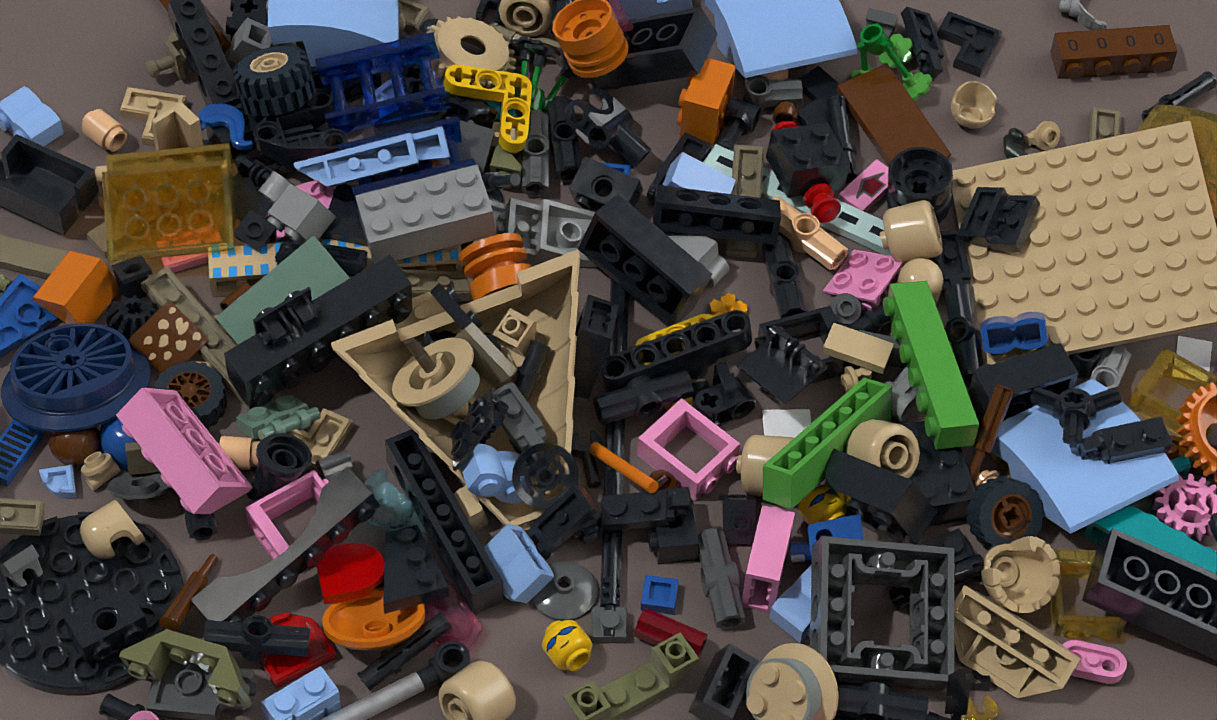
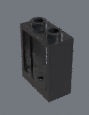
M589 294L576 326L575 335L577 336L574 365V397H581L587 400L590 398L612 341L619 304Z
M831 306L759 324L758 337L754 339L755 349L770 338L767 336V332L773 325L777 327L782 326L785 332L792 338H801L819 333L823 344H825L833 323H839ZM832 356L822 359L821 361L828 366V369L812 383L845 374L844 368L852 366V363Z

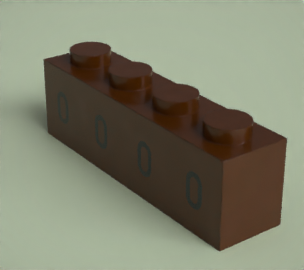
M1170 25L1055 33L1050 53L1057 79L1171 71L1177 55V48Z

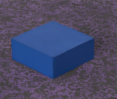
M645 575L640 610L644 611L648 608L657 613L674 615L679 579Z

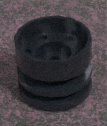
M913 147L899 152L892 159L888 169L887 208L890 209L926 200L931 203L937 222L940 224L948 215L952 195L953 170L946 156L935 149L926 147Z

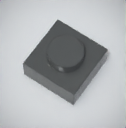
M592 607V644L626 643V607H616V612L613 610L604 611V607ZM604 629H615V636H604Z

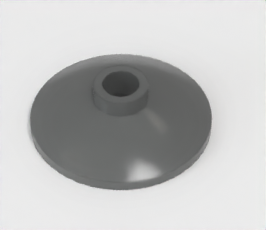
M127 472L113 478L108 484V491L111 495L126 500H133L135 504L139 505L151 503L154 497L160 496L172 488L163 482L160 476L161 472L129 475Z
M557 561L548 564L554 574V578L532 598L536 609L544 616L556 621L576 620L585 616L595 605L598 594L597 583L592 573L584 566L571 561ZM567 583L570 586L567 588H562L559 586V584Z

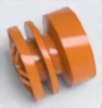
M575 0L557 13L553 21L552 31L574 74L585 78L603 76L615 70L625 60L628 54V42L607 0Z
M503 233L490 236L467 246L460 252L459 259L462 266L465 267L463 270L464 275L467 278L474 279L468 286L473 301L517 285L516 273L531 267L530 264L523 263L528 255L523 248L524 243L520 234Z

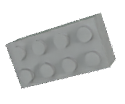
M478 165L355 195L360 221L373 264L388 255H391L394 261L496 235L493 210Z

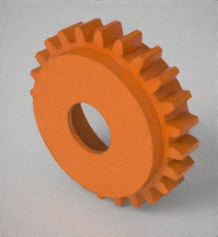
M1212 382L1205 387L1201 386L1184 399L1186 403L1179 407L1180 412L1183 414L1176 418V421L1182 425L1176 430V434L1182 436V441L1179 445L1185 447L1187 451L1184 456L1194 461L1193 467L1203 469L1205 477L1213 474L1214 481L1217 482V450L1210 446L1206 438L1207 428L1213 424L1217 425V385L1215 386Z

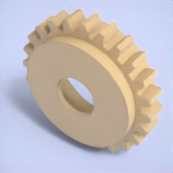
M457 16L456 19L447 17L445 23L438 20L436 26L432 25L423 41L422 52L425 53L423 60L429 62L428 70H433L434 76L442 81L444 80L446 69L454 64L513 73L515 70L516 59L513 58L515 52L508 49L509 41H505L502 33L497 32L494 27L485 24L483 21L470 17L461 18ZM460 42L472 44L483 50L484 53L480 55L470 54L462 48ZM455 77V81L460 82V78ZM471 79L470 85H474V79ZM489 80L480 82L481 86L486 89L495 87L494 83Z

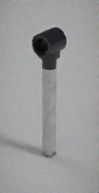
M445 642L439 646L435 656L428 659V666L320 720H367L436 684H439L441 687L446 680L470 664L469 650L461 642ZM452 661L461 663L456 667L446 666L447 663Z

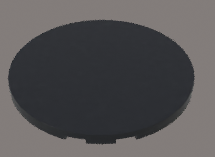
M78 512V515L62 518L55 516L44 520L40 536L21 535L16 540L12 539L0 551L1 565L25 548L33 545L39 554L38 561L43 571V574L36 578L31 570L25 569L23 571V579L27 585L21 588L9 577L5 578L0 571V666L9 675L34 689L67 696L96 694L122 686L135 679V677L127 672V666L119 657L122 650L134 644H126L113 651L107 658L100 661L95 660L87 665L68 635L64 617L126 585L145 615L149 632L143 635L136 643L164 631L159 620L165 614L184 584L180 568L171 550L167 549L157 538V535L145 526L132 520L146 541L135 546L128 537H121L111 543L115 556L109 559L95 557L87 549L81 538V523L93 512ZM108 625L103 627L102 630H109L114 626Z

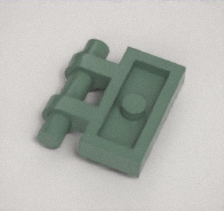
M286 395L277 398L275 402L266 406L254 407L248 410L246 414L236 417L238 430L254 440L257 438L262 440L272 434L308 428L311 426V422L319 420L321 415L318 408L309 409L308 405L292 395Z

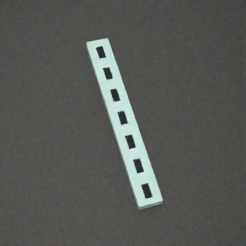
M715 144L703 163L732 178L734 152ZM763 166L761 198L772 199L774 196H780L800 213L811 214V209L804 203V196L787 198L773 170ZM838 200L841 205V211L837 217L831 222L820 223V226L883 255L892 256L890 250H884L880 232L884 231L883 220Z

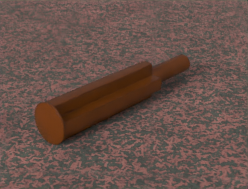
M996 384L973 445L977 450L969 469L972 482L976 481L986 452L991 453L1014 393V390L1009 387Z
M209 555L199 572L195 571L190 575L165 614L160 618L159 623L164 630L168 629L175 632L178 630V627L194 605L191 599L206 587L208 583L207 576L218 562L216 555Z

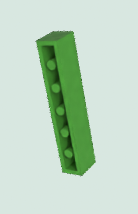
M927 280L890 284L888 297H885L883 300V309L885 315L890 316L892 336L894 340L898 339L901 362L907 365L909 385L911 388H915L917 408L919 412L924 414L927 436L932 437L936 449L973 446L979 422Z
M864 377L763 465V500L777 504L779 507L793 509L826 479V463L833 449L845 453L847 440L860 423L871 419L887 422L892 419L893 386Z

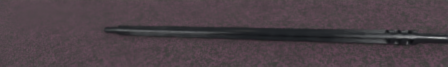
M612 278L610 279V302L619 304L612 341L608 349V356L627 349L629 293ZM618 373V374H614V375H612V377H617V376H620L621 374H619V373ZM625 418L606 424L605 448L624 460ZM606 463L604 465V496L623 494L624 475ZM602 528L600 607H604V611L613 610L616 612V607H620L622 530L604 531ZM604 629V636H615V629Z

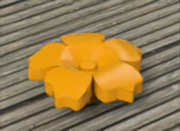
M730 293L721 296L720 301L712 299V302L709 303L711 314L714 317L733 310H740L745 313L748 311L747 304L740 300L735 302V295Z

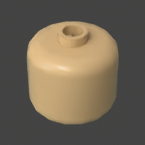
M501 0L499 6L500 19L506 28L511 31H517L521 36L535 37L541 35L552 24L553 0Z
M921 200L886 210L883 216L884 231L880 232V237L884 250L889 249L892 258L896 262H904L903 265H905L908 261L915 258L930 259L942 253L941 234L935 212L929 201Z
M871 419L860 423L852 431L847 440L845 453L909 479L919 463L920 449L917 438L905 426Z
M751 435L748 437L744 444L742 455H738L736 463L737 474H741V484L747 495L763 497V465L792 441L793 437Z
M483 660L470 663L446 680L439 689L440 707L447 720H506L510 717L516 705V696L508 678L494 664Z

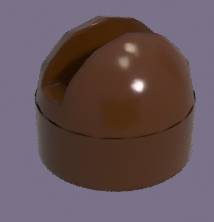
M781 102L774 109L773 122L776 125L783 121H793L796 123L797 109L791 102Z
M660 469L650 474L649 477L655 481H658L664 475L666 476L658 482L659 487L657 490L676 487V480L668 471Z

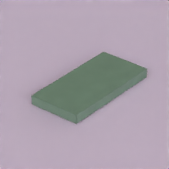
M313 235L215 318L238 345L255 335L253 319L263 309L267 307L273 308L284 302L290 293L297 290L302 291L307 287L311 289L313 301L350 279V277Z

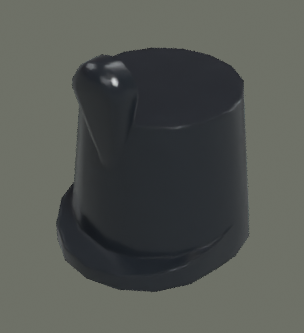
M286 433L272 434L262 439L256 448L258 463L254 481L251 483L253 488L247 493L250 500H257L261 497V492L269 495L302 477L312 461V453L309 447L301 439Z

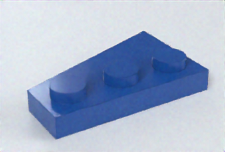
M21 274L16 277L0 297V357L60 320L32 300L41 286Z

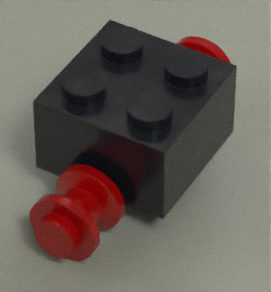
M793 121L778 123L771 130L766 159L786 197L804 196L805 205L811 209V214L816 216L819 223L833 221L841 211L839 201L833 197L834 191L844 190L850 161L828 123L797 126Z

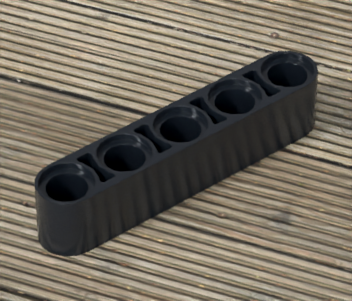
M729 311L612 354L604 359L601 367L604 387L607 392L624 388L628 381L637 376L647 375L652 379L681 369L689 371L743 351L752 343L750 318L743 311ZM737 329L741 330L740 332H732ZM707 340L711 341L710 343H702ZM677 351H680V352H681L680 354H676V355H675V354H672V353L677 352ZM647 362H650V363H651L650 365H646V366L642 365V364L647 363ZM614 374H621L620 376L612 377Z

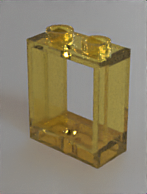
M1164 347L1134 389L1128 407L1147 419L1162 417L1166 429L1176 434V430L1182 425L1176 421V418L1183 413L1152 396L1165 376L1192 392L1212 382L1216 386L1217 376ZM1216 424L1210 425L1207 428L1206 437L1210 435Z
M1053 549L1057 556L1055 560H1058L1060 565V575L1057 576L1059 585L1055 594L1050 596L1052 598L1050 603L1053 636H1064L1067 639L1097 637L1100 640L1120 638L1127 621L1109 613L1110 617L1064 615L1061 578L1088 579L1096 550Z

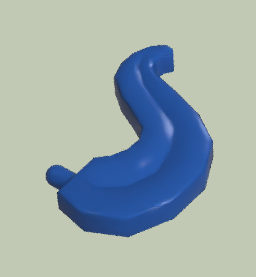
M223 103L209 104L199 111L198 118L200 119L201 131L206 126L212 128L226 126L230 131V140L233 147L238 150H250L253 148L252 141L244 140L245 119L243 113L235 106Z

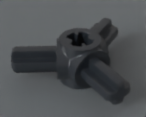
M1035 387L1030 396L1031 403L1053 411V417L1059 420V424L1063 428V443L1069 444L1070 448H1076V444L1082 443L1083 431L1090 426L1091 420L1096 419V412L1114 407L1122 402L1117 388H1111L1093 395L1082 389L1072 388L1058 395L1043 388Z

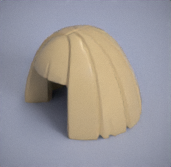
M1027 536L1017 539L1010 544H1001L991 548L985 554L984 568L981 571V576L988 594L998 605L1012 612L1030 613L1035 611V609H1040V606L1046 605L1052 599L1050 596L1055 594L1059 585V579L1057 578L1060 575L1059 561L1055 560L1057 556L1054 550L1050 548L1049 544H1045L1044 540L1038 537Z

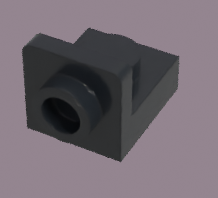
M250 210L234 231V237L256 252H259L265 244L275 241L277 238V227Z

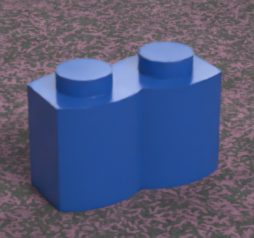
M1025 312L1014 318L994 316L981 323L980 331L983 351L987 353H1005L1015 347L1031 350L1040 348L1048 343L1046 316L1040 312Z

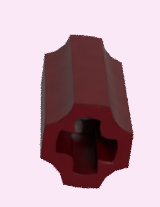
M648 608L642 611L634 629V637L655 646L681 632L699 658L704 650L708 634Z

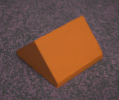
M69 251L33 296L32 300L67 325L76 323L94 324L119 290L116 279L101 258Z

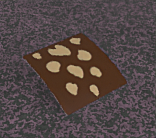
M168 300L129 338L128 342L141 355H144L148 362L161 374L169 366H174L182 361L183 363L187 362L209 339Z

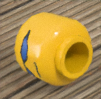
M830 485L817 486L801 500L798 506V513L808 525L847 517L845 515L847 512L846 504Z
M557 620L546 628L541 646L556 668L576 671L589 661L593 644L589 636L576 621Z

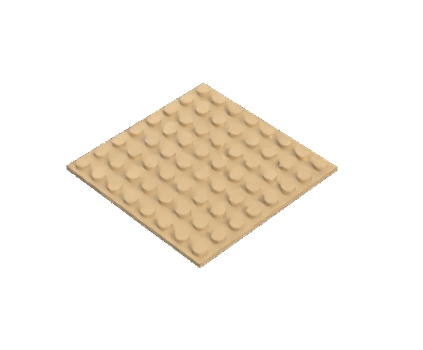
M1190 120L953 170L952 193L959 228L977 187H1003L1008 195L1036 196L1040 202L1020 253L989 249L964 241L971 273L970 285L974 287L978 324L994 316L1014 318L1025 312L1043 313L1046 316L1048 343L1046 345L1052 346L1061 343L1067 355L1217 325V227ZM981 345L984 365H993L1003 362L1013 355L1021 356L1036 350H1025L1015 347L1005 353L991 354L984 352L983 345Z

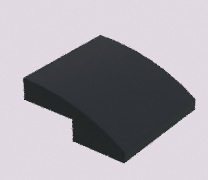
M977 187L957 237L962 241L977 246L1020 253L1040 202L1036 196L1008 195L1003 187Z

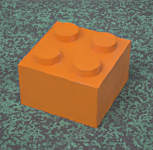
M706 58L699 75L688 77L687 83L690 85L688 89H682L678 106H682L677 118V125L681 126L680 138L686 132L712 144V147L715 146L724 124L725 110L733 95L736 65Z

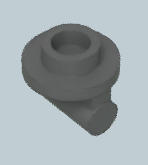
M839 294L828 305L831 306L839 324L849 325L860 318L861 304L852 294Z
M347 450L316 461V467L321 473L322 479H327L328 481H331L347 466L352 472L355 471L351 463V456Z

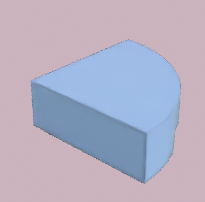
M72 465L39 470L42 483L49 492L61 498H77Z

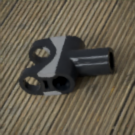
M592 88L584 93L582 100H573L566 106L564 112L565 120L594 149H604L609 146L628 165H631L633 169L650 153L651 148L631 130L633 125L631 113L602 88ZM591 94H596L601 98L602 107L600 109L590 104L589 98ZM573 106H578L583 110V121H578L573 117Z

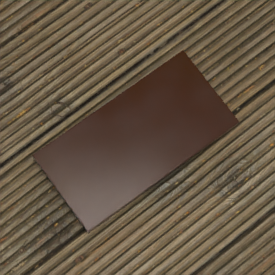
M887 63L837 85L836 92L839 96L845 97L847 108L888 167L892 159L899 152L913 147L935 149L949 160L951 156L950 151Z

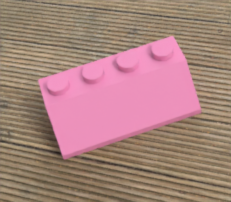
M141 388L116 414L123 424L122 429L124 432L137 441L142 448V455L149 462L155 464L162 473L160 476L163 482L177 492L181 498V505L188 512L193 514H211L248 493L253 488L177 391Z

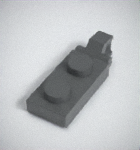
M510 382L492 391L494 402L497 403L501 400L509 407L507 411L508 416L500 425L514 445L522 452L532 445L544 443L543 440L547 439L544 424L514 382ZM544 451L536 452L531 456L535 460L544 458Z

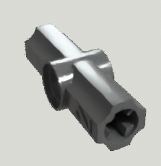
M530 110L528 137L525 147L522 149V193L529 195L530 198H541L542 195L549 192V115L544 114L541 110Z
M717 528L705 529L702 533L698 534V554L702 566L700 571L702 588L705 596H709L716 628H722L723 630L736 629L739 625L745 623V614L739 594L740 580L737 565L735 562H731L724 531L717 530Z

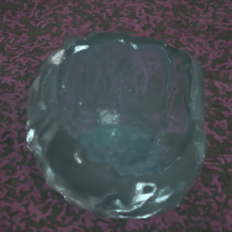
M376 470L363 484L374 495L380 506L366 522L372 526L384 527L389 531H394L408 524L415 511L411 500L405 498L403 492L397 491L395 485L387 482L386 470Z

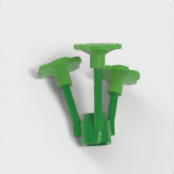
M878 23L870 24L862 29L860 33L862 41L857 44L861 57V67L850 73L851 79L875 69L868 65L867 52L873 55H879V61L882 64L887 63L891 69H898L903 75L902 80L904 81L902 85L914 101L929 91L932 77L929 74L923 75L921 72L916 74L908 72L902 64L908 63L912 59L911 49L913 43L909 38H903L901 34H894L889 39Z

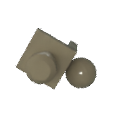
M172 31L167 40L164 41L167 57L156 61L153 59L146 61L145 69L148 75L153 78L159 76V72L169 68L173 69L180 80L186 78L184 68L188 62L175 31Z

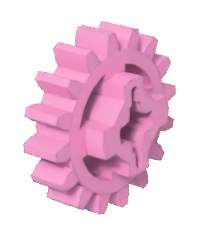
M1189 474L1187 480H1183L1179 475L1178 481L1156 492L1152 509L1157 511L1155 517L1159 521H1164V524L1174 530L1184 532L1190 539L1192 536H1196L1201 542L1205 534L1212 537L1213 534L1208 522L1211 515L1217 513V495L1214 494L1217 486L1214 484L1207 487L1205 485L1206 478L1204 477L1197 482L1194 481L1193 474Z

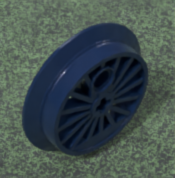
M92 323L63 325L34 336L18 349L11 361L10 371L2 383L1 399L6 412L15 421L29 428L48 432L84 430L117 418L116 414L141 388H148L151 378L150 366L146 357L132 347L124 335L113 328Z

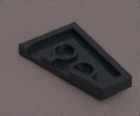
M418 525L386 532L384 614L449 597V586Z

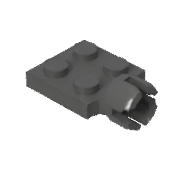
M171 659L161 680L154 679L147 710L156 716L217 720L222 710H247L251 708L254 700L251 699L252 702L249 708L237 704L234 707L226 706L216 700V694L208 685L212 673L203 670L197 664L188 662L187 665H182ZM239 668L249 696H255L256 677H254V671Z

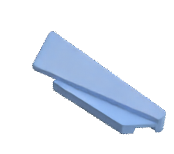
M441 126L415 134L410 132L295 162L294 167L324 186L331 188L419 165V161L449 158L450 154L445 131Z

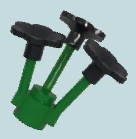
M526 36L520 37L518 40H510L509 48L514 50V56H520L519 62L522 64L521 75L528 77V65L531 64V58L535 56L533 63L535 70L531 82L530 110H541L548 113L547 102L554 99L565 81H568L571 76L578 75L573 73L563 52L544 47L542 41L532 40ZM555 56L557 65L562 69L558 74V81L546 98L544 96L545 92L537 88L541 69L545 68L547 58Z

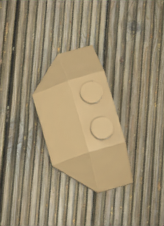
M966 585L963 586L954 601V643L959 661L972 668V670L978 671L981 675H989L992 683L1017 699L1063 689L1081 661L1078 656L1057 640Z

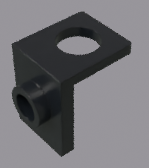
M142 255L111 265L120 297L133 298L135 295L136 298L140 299L148 296L141 288V282L148 279L149 275H152L153 272Z
M719 494V500L722 503V526L727 544H753L756 533V499L754 496L747 494Z

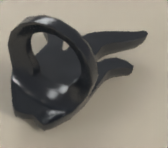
M440 92L438 94L439 97L448 99V102L468 110L465 122L472 120L478 114H484V127L492 129L494 119L498 114L495 107L489 106L476 98L458 96L449 92Z

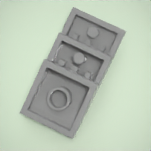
M510 198L507 204L489 200L493 210L496 235L503 233L520 234L524 243L523 248L528 255L523 263L538 265L578 250L595 214L593 211L543 199L540 205ZM478 239V240H475V241H471V242H470V245L473 244V243H475V242H477V241H479V240H481V239ZM578 250L580 254V267H597Z

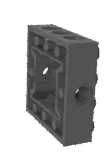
M822 536L812 546L810 647L820 653L828 662L835 675L836 682L858 684L878 682L887 686L943 690L947 687L948 675L954 673V548ZM852 583L910 588L909 644H900L896 647L874 645V641H862L854 648H851V628L854 627V619H851V595L855 593V586Z

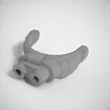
M1080 0L1059 1L1058 11L1069 13V16L1074 17L1082 26L1092 30L1107 28L1106 22L1095 20L1085 10Z

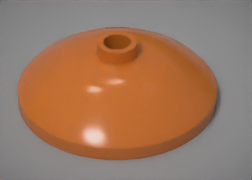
M376 587L369 596L332 603L323 614V630L330 640L345 648L365 651L389 648L405 641L420 628L425 619L424 604L384 614V587Z

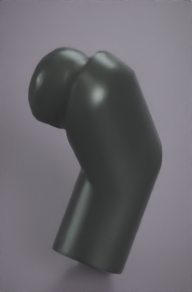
M1011 128L1003 138V151L1008 159L1028 155L1022 150L1021 141L1024 139V133L1017 128Z

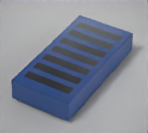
M14 419L0 437L1 484L8 486L42 440L43 433L41 430L29 428Z

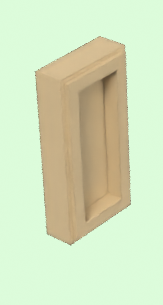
M833 323L822 353L883 374L894 343Z

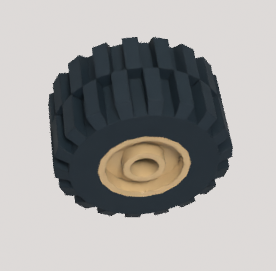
M274 46L258 50L241 59L235 65L232 72L242 108L245 112L252 113L255 116H276L291 112L310 101L316 91L308 57L305 51L298 47Z

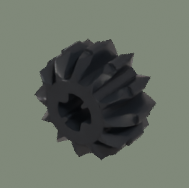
M135 295L133 298L121 296L120 301H112L108 314H106V324L129 340L158 311L157 303L149 302L148 297L139 299Z

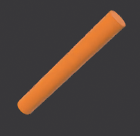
M598 442L591 444L589 452L649 493L657 491L659 487L657 481Z

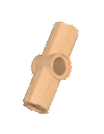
M774 196L773 200H780L781 222L779 232L790 239L791 248L798 253H808L829 270H836L848 255V248L821 229L816 216L810 213H800L780 196Z

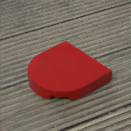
M361 543L336 545L324 553L322 560L316 564L324 605L371 595L373 589L384 582L385 560L382 554L372 546Z
M290 612L280 613L269 618L273 625L310 628L307 657L270 654L265 660L259 661L275 689L336 659L335 650L320 626L312 618L291 614Z

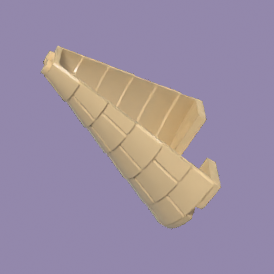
M578 250L516 273L517 285L460 306L466 314L471 310L482 322L483 326L479 328L481 332H489L491 335L510 308L537 323L534 341L551 348L539 373L542 377L540 381H536L528 403L544 424V430L547 434V439L543 440L544 443L557 444L566 449L570 454L573 433L572 410L577 341L575 333L579 292H577L580 254ZM445 311L400 329H396L392 319L331 342L333 351L359 373V377L390 405L389 407L466 484L461 467L456 472L453 471L451 432L455 425L443 418L430 420L421 417L415 406L400 404L392 393V385L397 373L407 360L413 356L403 340L415 338L422 343L426 331H430V334L444 330L459 333L462 331L449 314ZM473 367L481 377L482 374L475 367ZM502 426L496 427V431L490 433L491 437L489 440H486L485 445L493 447L497 452L512 451L516 453L509 443V436ZM556 454L554 458L561 463L564 474H569L565 460ZM551 462L549 466L554 470L555 474H558L556 465ZM531 475L533 486L537 487L538 482ZM558 483L554 489L546 491L545 500L559 495L565 489V486ZM531 491V492L529 493V495H530L531 497H532L533 494H534L533 491ZM479 496L480 501L505 526L507 524L519 526L525 532L547 510L531 507L524 501L522 503H506L500 501L495 496Z

